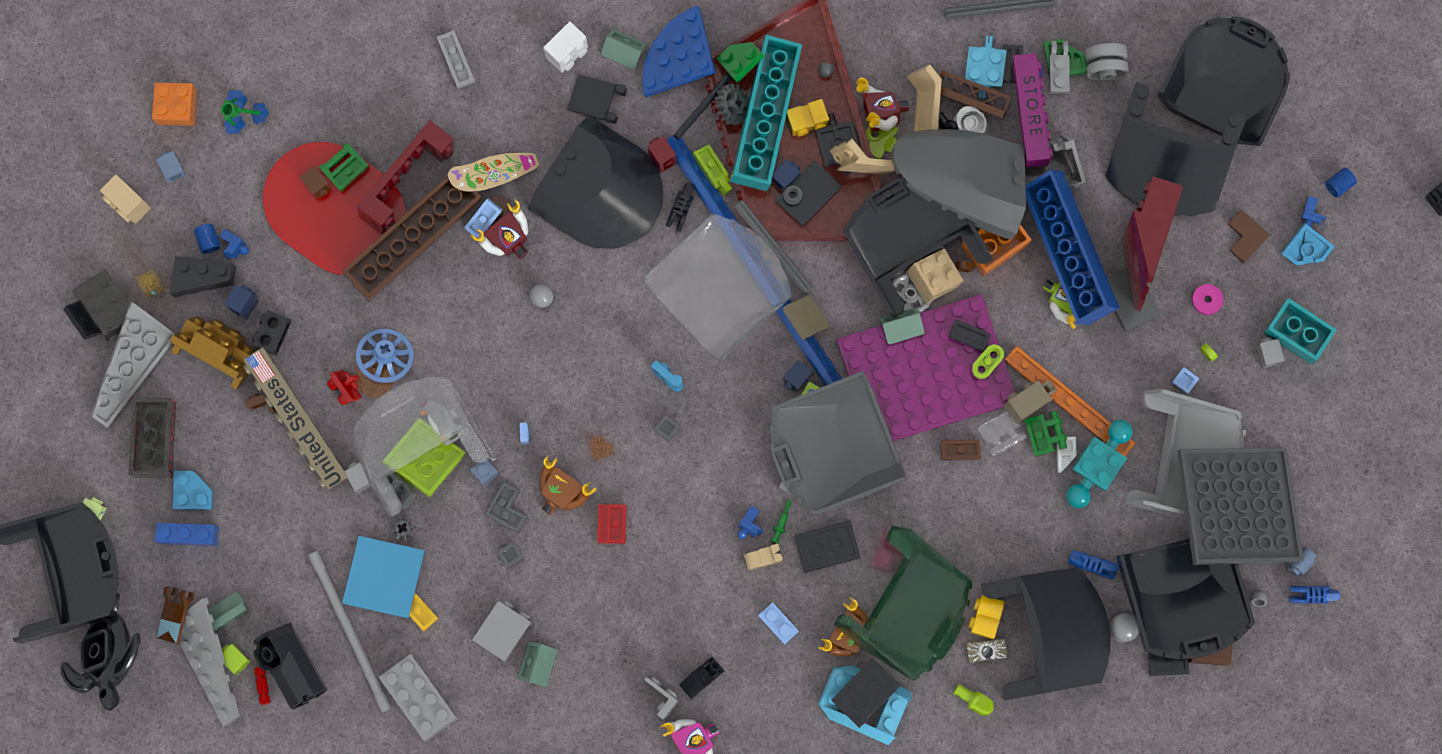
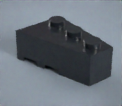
M175 256L170 294L175 298L181 295L234 285L236 266L232 262Z

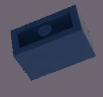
M235 284L224 305L231 312L248 320L259 300L255 297L256 293L243 284L241 287Z

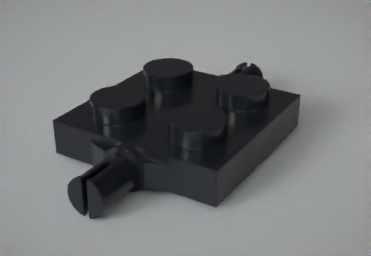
M834 113L828 114L829 125L815 132L825 168L841 165L835 161L833 154L830 152L834 146H839L850 139H853L859 146L853 122L837 123ZM842 171L843 176L851 174V172L847 171V173L846 171Z

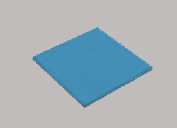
M358 536L342 604L409 618L425 550Z

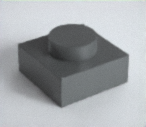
M665 414L654 428V431L669 442L681 426Z
M514 541L497 551L507 568L524 559Z

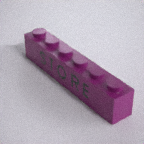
M1036 53L1013 55L1012 65L1023 146H1025L1026 168L1048 166L1050 159L1053 158L1052 147H1048L1050 130H1046L1045 123H1048V114L1043 109V106H1046L1045 94H1041V88H1043V77H1039L1041 61L1037 60Z

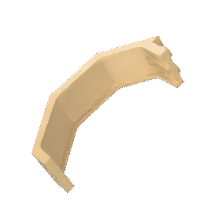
M929 64L907 76L917 91L913 131L938 129L942 79ZM853 139L843 142L839 146H834L830 150L835 161L841 164L837 169L839 171L880 175L895 172L892 159L868 158Z

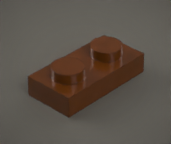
M980 439L941 440L942 461L980 460Z

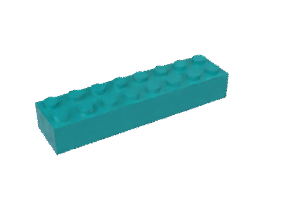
M765 35L760 51L765 56L756 66L730 182L767 191L771 185L802 44Z

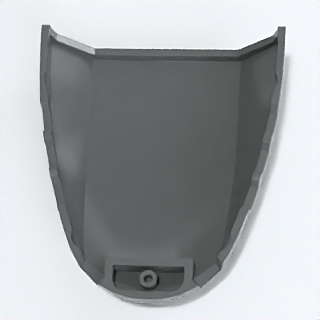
M928 129L908 132L896 141L892 149L893 167L897 174H902L908 182L907 187L927 201L934 200L941 204L944 211L949 209L957 213L959 219L967 218L973 221L974 226L1010 240L1017 234L1026 209L1025 146L993 135L953 129Z

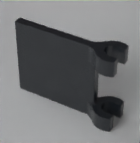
M578 75L567 110L587 116L590 115L591 117L616 124L618 120L617 114L608 112L614 93L626 96V86Z

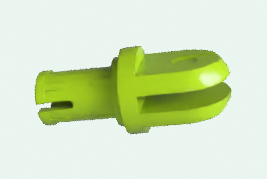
M960 683L955 688L953 694L966 701L968 708L979 715L987 716L994 710L993 701L981 692H972Z

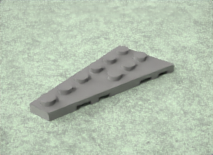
M132 301L129 304L91 413V417L107 428L172 344L170 340L175 334Z
M206 597L187 610L180 646L224 727L239 718L240 715L234 694L229 690L228 682L230 678L228 674L225 675L223 668L225 660L218 634L213 631L211 622H214L212 614L209 615L207 604H209V601Z

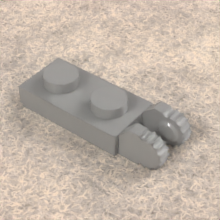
M1051 41V55L1049 57L1050 93H1069L1068 41H1063L1062 43L1063 55H1056L1057 43L1056 41Z

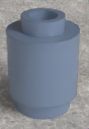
M1307 547L1302 549L1304 561L1288 563L1290 566L1288 569L1296 576H1303L1315 563L1317 556Z

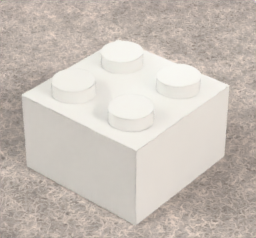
M571 22L565 25L543 47L546 59L561 73L565 70H570L574 65V61L578 57L582 58L588 51L586 36Z

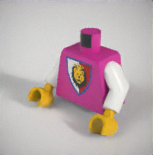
M679 719L660 726V728L665 727L667 729V733L663 734V736L670 734L681 754H713L712 747L714 745L710 739L720 733L714 723L703 729L701 723H697L693 719Z

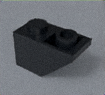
M711 657L688 675L679 686L692 700L725 670Z

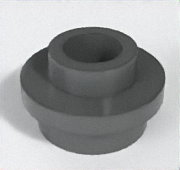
M788 186L783 192V198L788 204H797L802 199V191L797 186ZM795 193L796 197L790 198L789 194Z

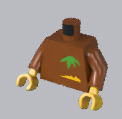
M547 455L543 462L544 466L540 475L539 485L541 495L547 501L541 509L551 515L556 507L565 511L566 509L572 510L582 506L589 496L597 490L596 487L589 490L588 485L591 482L581 485L554 466L557 463V458L552 463L548 460L550 455Z
M849 597L851 600L849 606L845 603L843 604L848 609L830 639H821L825 642V646H818L819 650L829 652L836 657H851L853 654L857 655L861 648L871 654L877 644L867 638L871 632V624L866 613L858 606L857 601Z

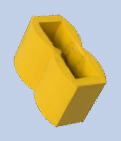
M981 595L980 599L976 598L973 608L977 610L975 617L971 616L968 628H971L970 633L993 640L1005 601L995 598L990 599L984 595Z

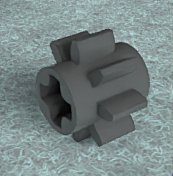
M400 517V522H393L395 529L391 530V532L398 534L396 536L397 540L402 536L405 541H408L407 537L409 535L415 536L412 533V529H415L416 526L410 525V518L404 521ZM406 525L408 531L401 533L400 526L404 527Z

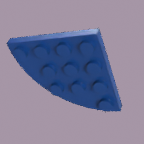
M698 5L675 17L663 28L652 43L645 59L642 75L643 93L646 98L716 73L701 8Z

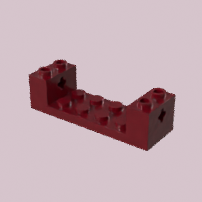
M429 120L357 206L358 216L381 234L394 225V211L383 203L389 195L387 192L391 187L394 189L399 184V178L403 173L406 175L412 168L411 163L415 159L419 160L424 153L423 149L441 163L444 159L448 160L454 153V138Z

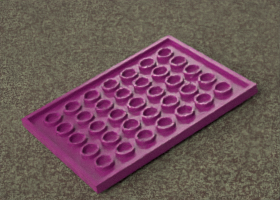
M982 294L920 313L924 334L888 344L884 329L880 325L837 339L848 377L861 371L865 372L893 442L1003 408L1008 402L1007 397L1015 392L1004 358L987 378L978 379L972 373V366L983 352L948 338L957 319L991 334L985 350L990 345L999 346ZM990 353L991 358H997L996 353ZM978 367L980 373L985 372L983 367Z

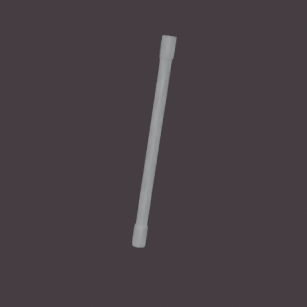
M315 551L309 554L308 558L322 583L381 713L391 710L390 702L371 667L325 569V564L319 552Z

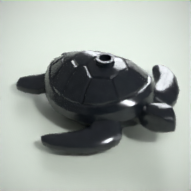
M117 593L111 615L89 623L90 627L81 642V669L84 673L79 674L68 663H62L60 667L61 675L70 689L78 693H87L95 686L99 687L100 703L108 711L118 706L119 695L115 687L126 677L137 657L140 647V635L136 633L130 638L129 630L124 620L117 613L120 599L119 593Z

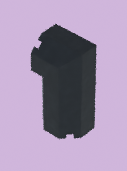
M291 622L263 633L254 640L256 650L253 651V656L260 669L264 671L269 670V673L273 675L291 709H297L328 691Z

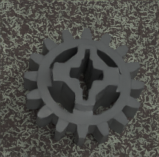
M729 84L723 86L721 90L717 91L719 96L715 97V100L718 101L715 107L719 108L717 114L722 115L721 120H726L727 125L732 124L734 126L744 122L748 105L746 99L749 96L743 94L744 89L739 90V85Z

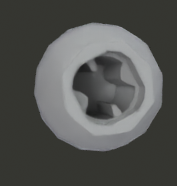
M538 284L531 289L530 300L533 305L544 308L553 301V293L547 285Z

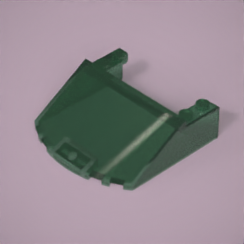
M892 525L887 535V542L905 558L864 627L846 614L840 615L833 625L852 639L855 645L915 681L925 671L929 672L932 670V665L937 660H942L954 644L965 621V618L962 617L965 606L969 607L970 600L967 599L969 589H972V581L913 530Z

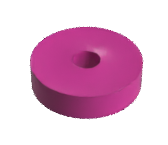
M1211 284L1199 286L1192 295L1194 309L1203 315L1216 313L1223 305V295L1220 289ZM1209 297L1211 302H1205L1204 298Z

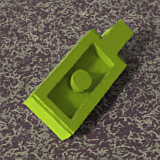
M708 144L693 152L692 156L715 189L718 188L723 196L729 194L732 190L728 183L730 181L729 174L711 146Z

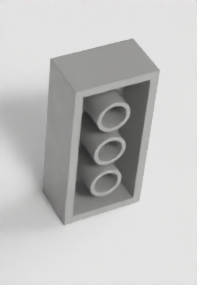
M408 655L379 676V679L424 741L427 742L458 719L414 655Z

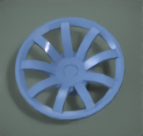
M378 329L368 333L361 339L356 350V362L360 371L367 378L380 383H389L401 379L408 373L413 363L414 353L410 342L404 335L391 329ZM382 333V340L378 343L371 338ZM387 333L397 336V339L393 343L388 341ZM368 341L374 349L362 350L363 344ZM403 341L408 349L397 350L395 347ZM409 354L408 363L401 362L396 355L404 356ZM360 355L374 357L369 362L362 364ZM378 362L374 376L366 369ZM391 362H394L404 370L395 375ZM384 364H386L390 375L388 378L380 377Z

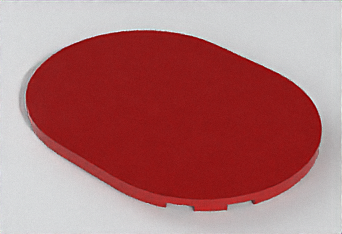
M312 142L290 150L272 167L263 190L264 212L273 231L286 244L319 268L336 275H343L342 271L383 235L358 216L357 206L384 174L365 161L369 168L340 192L319 169V166L322 163L328 162L344 147L330 142ZM348 153L329 171L331 173L334 172L349 157H351V155ZM313 166L319 170L331 186L329 192L324 197H318L317 199L300 179V176ZM391 187L387 192L389 195L383 203L394 211L393 222L395 224L407 212L397 187L394 189Z

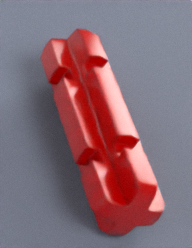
M256 667L254 668V675L257 677L255 681L257 693L260 695L258 697L259 704L266 705L271 702L270 695H268L267 677H265L266 671Z

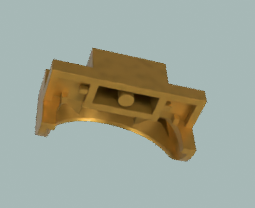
M198 316L186 319L181 332L174 334L170 340L174 344L171 353L178 355L181 349L187 351L234 378L231 387L234 389H238L249 374L243 367L245 364L243 359L253 354L255 349L244 342L246 337L242 336L240 331L225 326L223 321L213 319L205 323V320Z

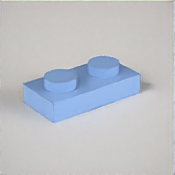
M487 198L464 228L477 238L479 232L475 229H479L484 233L503 209Z
M773 602L758 615L784 645L799 632Z

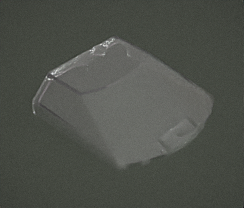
M712 214L642 277L658 301L705 351L720 363L791 298L788 277L779 258L771 247L750 228H746L733 219L730 220L716 214Z

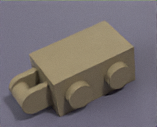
M1050 379L1043 384L1039 381L1034 384L1029 382L1022 387L1023 391L1017 394V392H1014L1008 396V402L1004 407L1016 424L1048 404L1052 400L1050 396L1058 390Z

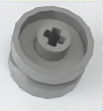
M1106 43L1086 49V61L1090 63L1086 68L1089 79L1098 81L1115 80L1129 74L1128 63L1124 61L1128 57L1125 45Z

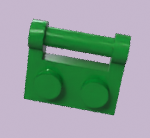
M347 142L343 145L344 148L328 162L322 163L319 166V169L340 192L369 168V165ZM349 153L351 157L331 173L329 170Z

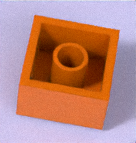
M154 83L152 120L157 125L194 126L197 94L195 86L192 83Z

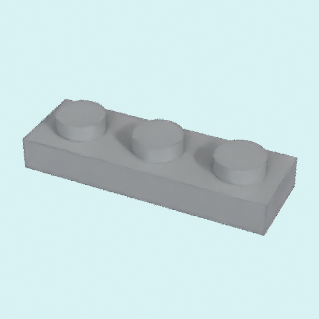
M453 30L438 36V42L457 88L460 89L475 83L455 31Z

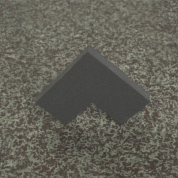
M503 481L484 515L519 533L527 516L511 507L520 490Z

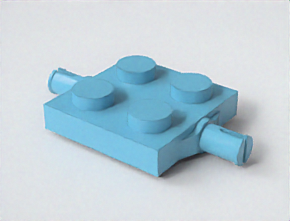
M986 36L985 47L969 46L965 79L988 88H1002L1007 50L993 48L994 37L990 36L989 41V36ZM985 90L979 91L978 99H981V97L982 100L986 99Z

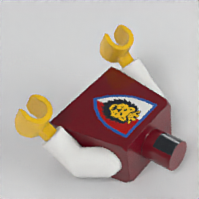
M863 77L857 80L856 84L858 86L856 90L860 93L864 92L863 108L871 133L879 130L889 131L899 124L900 113L909 111L908 101L897 102L893 92L877 90L868 85V81Z
M514 199L516 202L515 207H511L507 203V207L511 211L484 233L479 229H475L479 232L477 238L472 234L470 237L475 241H479L478 243L488 253L508 257L514 252L519 259H522L528 254L523 244L527 241L526 236L529 231L527 219L522 210L519 209L520 204Z

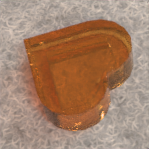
M596 436L590 442L593 460L610 457L614 452L613 445L605 442L602 437Z

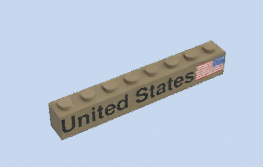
M262 347L243 359L245 362L243 365L244 369L249 375L253 374L255 377L254 384L259 391L263 390L266 394L264 399L269 407L274 406L277 413L275 416L281 424L284 422L288 429L285 431L290 439L295 438L299 444L296 448L302 456L306 455L308 458L307 465L311 471H316L320 476L317 480L323 489L327 487L329 490L345 480L347 475L344 472V468L266 349Z

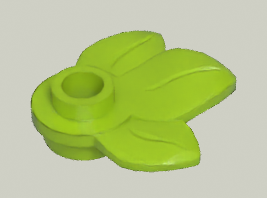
M894 126L889 131H876L878 137L874 138L871 136L870 127H868L865 137L870 142V153L877 159H881L884 151L892 152L893 146L897 141L894 135L899 129Z

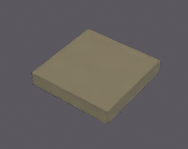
M811 295L782 308L802 340L810 338L830 327V324Z

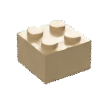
M117 175L100 190L104 194L102 199L127 222L131 220L136 224L151 209Z
M945 249L914 263L906 271L925 304L956 289L964 281Z

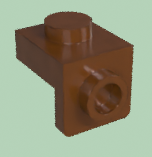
M260 393L251 395L249 400L245 401L247 408L251 411L267 405L270 413H276L274 406L270 408L265 401V393L262 395Z

